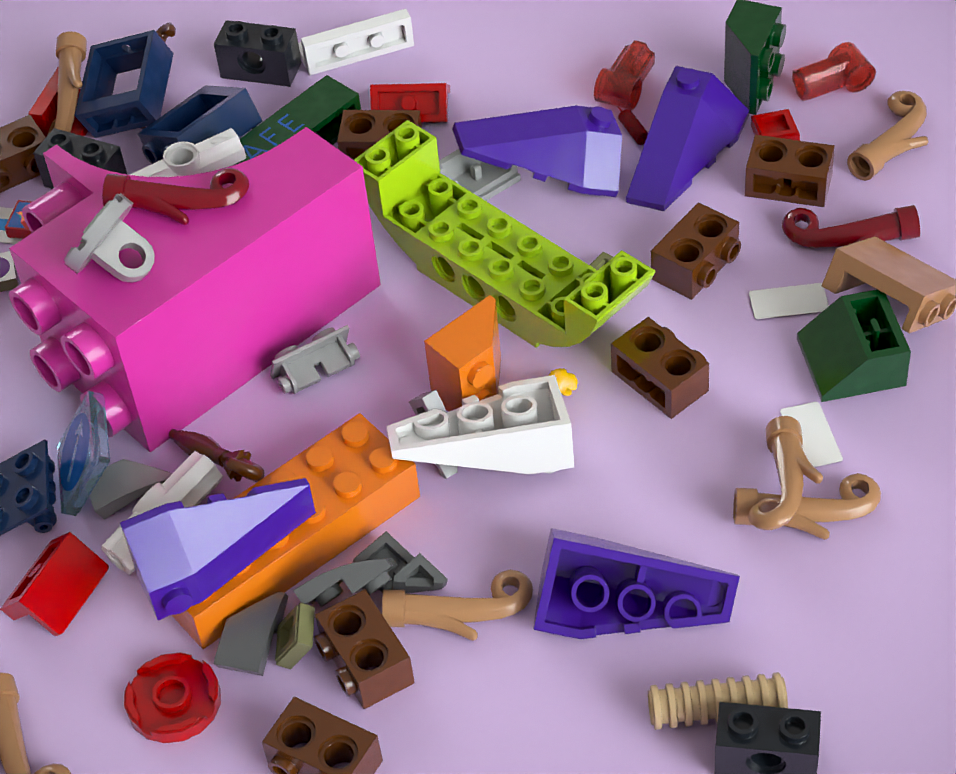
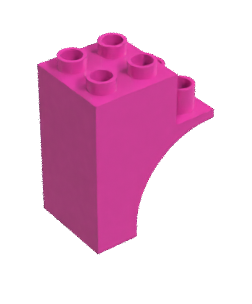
M307 127L259 156L226 167L238 169L249 180V188L246 195L235 204L223 208L180 210L189 218V223L186 225L180 224L162 214L131 208L123 222L144 237L152 246L155 254L151 270L140 281L133 283L123 282L94 260H91L78 274L65 265L64 258L71 247L77 248L82 243L80 241L84 235L83 231L104 207L102 192L106 175L127 174L112 172L90 165L72 156L58 145L43 153L54 188L23 207L22 214L31 234L9 248L21 281L19 286L9 292V298L23 323L33 333L40 336L41 343L29 352L38 373L57 392L63 391L71 384L83 394L80 395L81 404L88 417L103 434L113 437L124 429L150 453L170 439L169 432L172 429H184L272 365V361L275 360V356L280 351L293 345L298 346L381 285L363 167ZM222 169L174 177L129 176L131 180L210 189L212 177ZM227 183L222 187L227 188L233 184ZM126 248L119 252L120 262L125 267L135 269L142 266L143 260L138 251Z

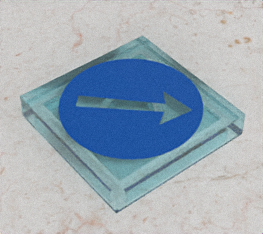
M87 392L57 444L62 514L76 516L80 512L110 462L105 398L101 393Z

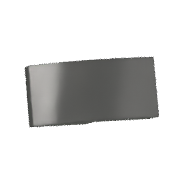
M393 558L371 559L350 563L316 576L293 590L301 603L311 605L317 601L320 607L328 604L344 592L340 586L342 582L347 585L352 594L359 593L365 589L371 595L392 580L388 572L395 568L397 564Z

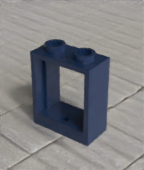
M155 30L92 45L74 116L94 138L149 126L161 116L174 53ZM141 68L136 90L113 95L117 74Z
M205 85L137 133L143 144L142 151L144 156L151 164H154L163 159L166 148L174 143L190 142L195 145L230 128L241 138L260 124L262 119L246 88Z

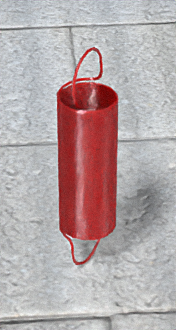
M618 107L621 111L618 115L619 121L638 145L645 144L648 136L646 129L630 109L622 111Z

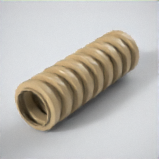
M779 672L773 673L772 678H766L764 674H758L756 680H751L746 675L742 676L741 681L735 682L733 677H727L726 683H720L718 679H712L711 684L704 685L703 680H697L695 686H689L688 682H681L680 687L674 688L672 683H668L665 685V689H658L657 685H651L650 690H648L651 725H654L655 730L662 729V724H669L670 728H677L679 722H684L686 727L692 726L693 721L699 720L701 725H707L709 719H715L717 723L719 702L788 708L784 678L781 677Z

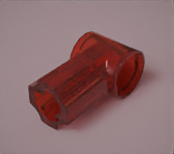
M634 40L632 44L625 45L610 69L603 68L600 71L594 87L595 101L634 110L641 95L642 83L655 64V53L648 48L646 43Z
M845 42L836 46L830 52L827 59L793 70L792 81L796 88V94L802 101H806L843 87L849 92H860L873 82L876 69L854 43Z

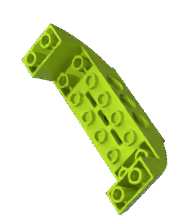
M406 120L354 159L363 167L370 208L397 245L416 264L417 270L472 306H475L491 295L496 299L498 323L536 348L540 344L551 347H570L580 344L646 288L655 274L654 269L622 250L599 270H596L441 174L436 137L409 120Z

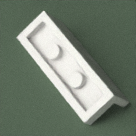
M402 9L303 37L301 42L298 43L300 56L309 75L412 47L414 46L411 17L407 9Z

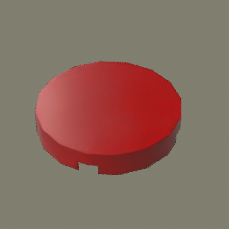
M181 652L163 654L145 662L137 670L138 675L133 679L132 683L128 682L124 691V707L133 728L146 739L161 743L181 742L200 734L215 719L221 705V688L211 666L205 661L202 663L199 660L193 659L192 655Z

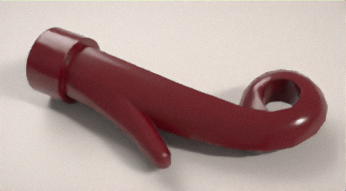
M224 168L218 171L211 179L210 189L131 180L129 175L107 174L103 184L102 199L105 206L109 200H113L117 193H121L133 202L132 208L162 214L180 224L186 225L189 223V218L180 210L223 208L235 204L246 195L249 188V180L243 172L234 168ZM227 183L233 184L227 188L222 187Z
M915 205L895 208L892 213L819 229L817 215L812 210L806 208L790 210L782 220L784 234L792 242L815 248L841 247L872 237H877L883 241L897 238L902 241L920 237V221ZM804 221L808 223V227L804 230L797 227L796 223Z

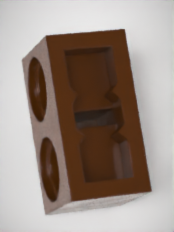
M343 110L337 140L338 149L354 160L406 120L422 128L420 111Z
M30 115L0 127V193L40 176L33 153L46 137Z
M755 135L746 165L745 196L825 207L833 172L835 145Z
M698 202L651 250V268L655 270L651 280L692 300L703 288H708L714 282L717 273L726 263H732L738 256L741 249V241H739L740 222Z
M650 317L645 318L611 343V372L671 419L709 391V362L699 351L690 349L677 339L669 328L661 327Z
M366 590L315 614L319 634L313 636L320 655L325 662L333 659L338 667L335 670V674L346 696L355 694L363 709L415 683L410 656ZM374 666L377 667V668L372 669V670H365V669H367V668H369V667H374Z
M295 696L262 741L268 767L273 774H374L383 761L378 735ZM298 743H307L303 747L292 748ZM339 763H349L343 768H332Z

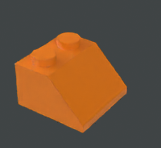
M489 295L424 341L431 391L437 390L448 412L462 407V399L472 395L477 396L480 401L499 394L501 351L496 299Z

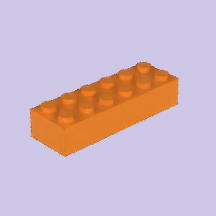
M361 413L234 497H245L254 487L306 478L310 484L316 513L203 602L191 606L183 613L171 615L203 650L221 638L228 618L277 592H286L420 497L416 464L413 461L392 459L389 439Z

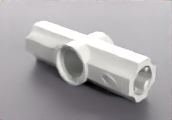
M230 128L195 145L190 142L174 143L166 148L162 160L129 175L174 177L206 173L241 162L246 159V154L238 135Z
M194 451L163 484L160 482L156 483L141 497L129 518L172 502L181 501L184 508L196 506L222 481L223 475L207 456ZM120 525L102 545L101 550L117 568L130 575L135 570Z

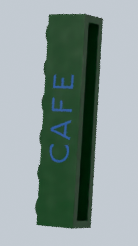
M326 75L239 139L246 154V159L241 162L250 160L273 149L305 127L331 145H334L338 140L343 110H361L359 93Z

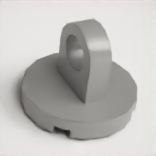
M117 193L112 201L109 200L83 231L84 235L80 241L82 243L77 248L71 247L64 258L65 265L78 274L91 260H94L123 282L133 283L147 276L154 264L155 254L153 248L144 237L123 222L132 208L133 202L121 193ZM126 248L138 251L143 260L142 266L135 269L125 267L120 262L119 252Z

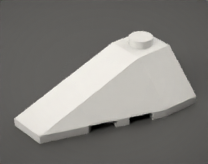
M555 375L512 381L498 386L499 394L479 401L477 396L472 395L462 399V407L445 413L442 410L433 409L386 426L392 459L523 474L554 473L561 469L574 468L571 421Z

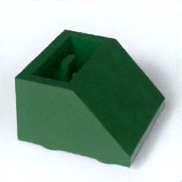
M736 0L725 22L724 82L733 94L749 109V114L756 115L762 102L769 101L773 89L774 76L780 77L784 67L785 55L780 54V48L785 40L786 24H781L782 7L748 0Z
M878 289L839 297L797 333L798 344L821 402L907 385L911 350L886 294Z

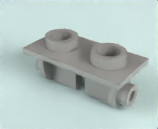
M348 325L338 330H335L333 327L327 328L315 335L312 339L313 342L300 348L296 345L287 347L275 356V360L272 361L270 376L274 379L282 375L277 381L284 394L290 391L296 394L320 382L321 377L315 369L318 365L322 366L327 377L355 365L354 360L360 358V354L353 342L348 345L346 344L349 333Z

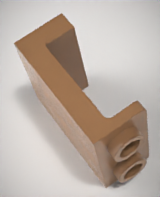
M877 237L836 248L821 285L823 288L837 294L867 283L909 307V312L902 326V330L909 334L942 320H947L956 309V279Z

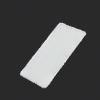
M822 283L753 290L749 291V297L755 319L823 312L829 307L825 289L821 286Z
M811 402L780 410L782 416L793 417L800 423L803 438L802 448L813 467L843 460L819 402Z

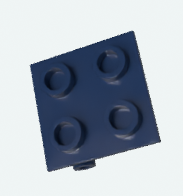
M45 439L0 463V536L26 522L32 525L35 531L47 533L52 530V526L57 522V515L52 506L56 502V484L53 481L55 463L48 455V441Z

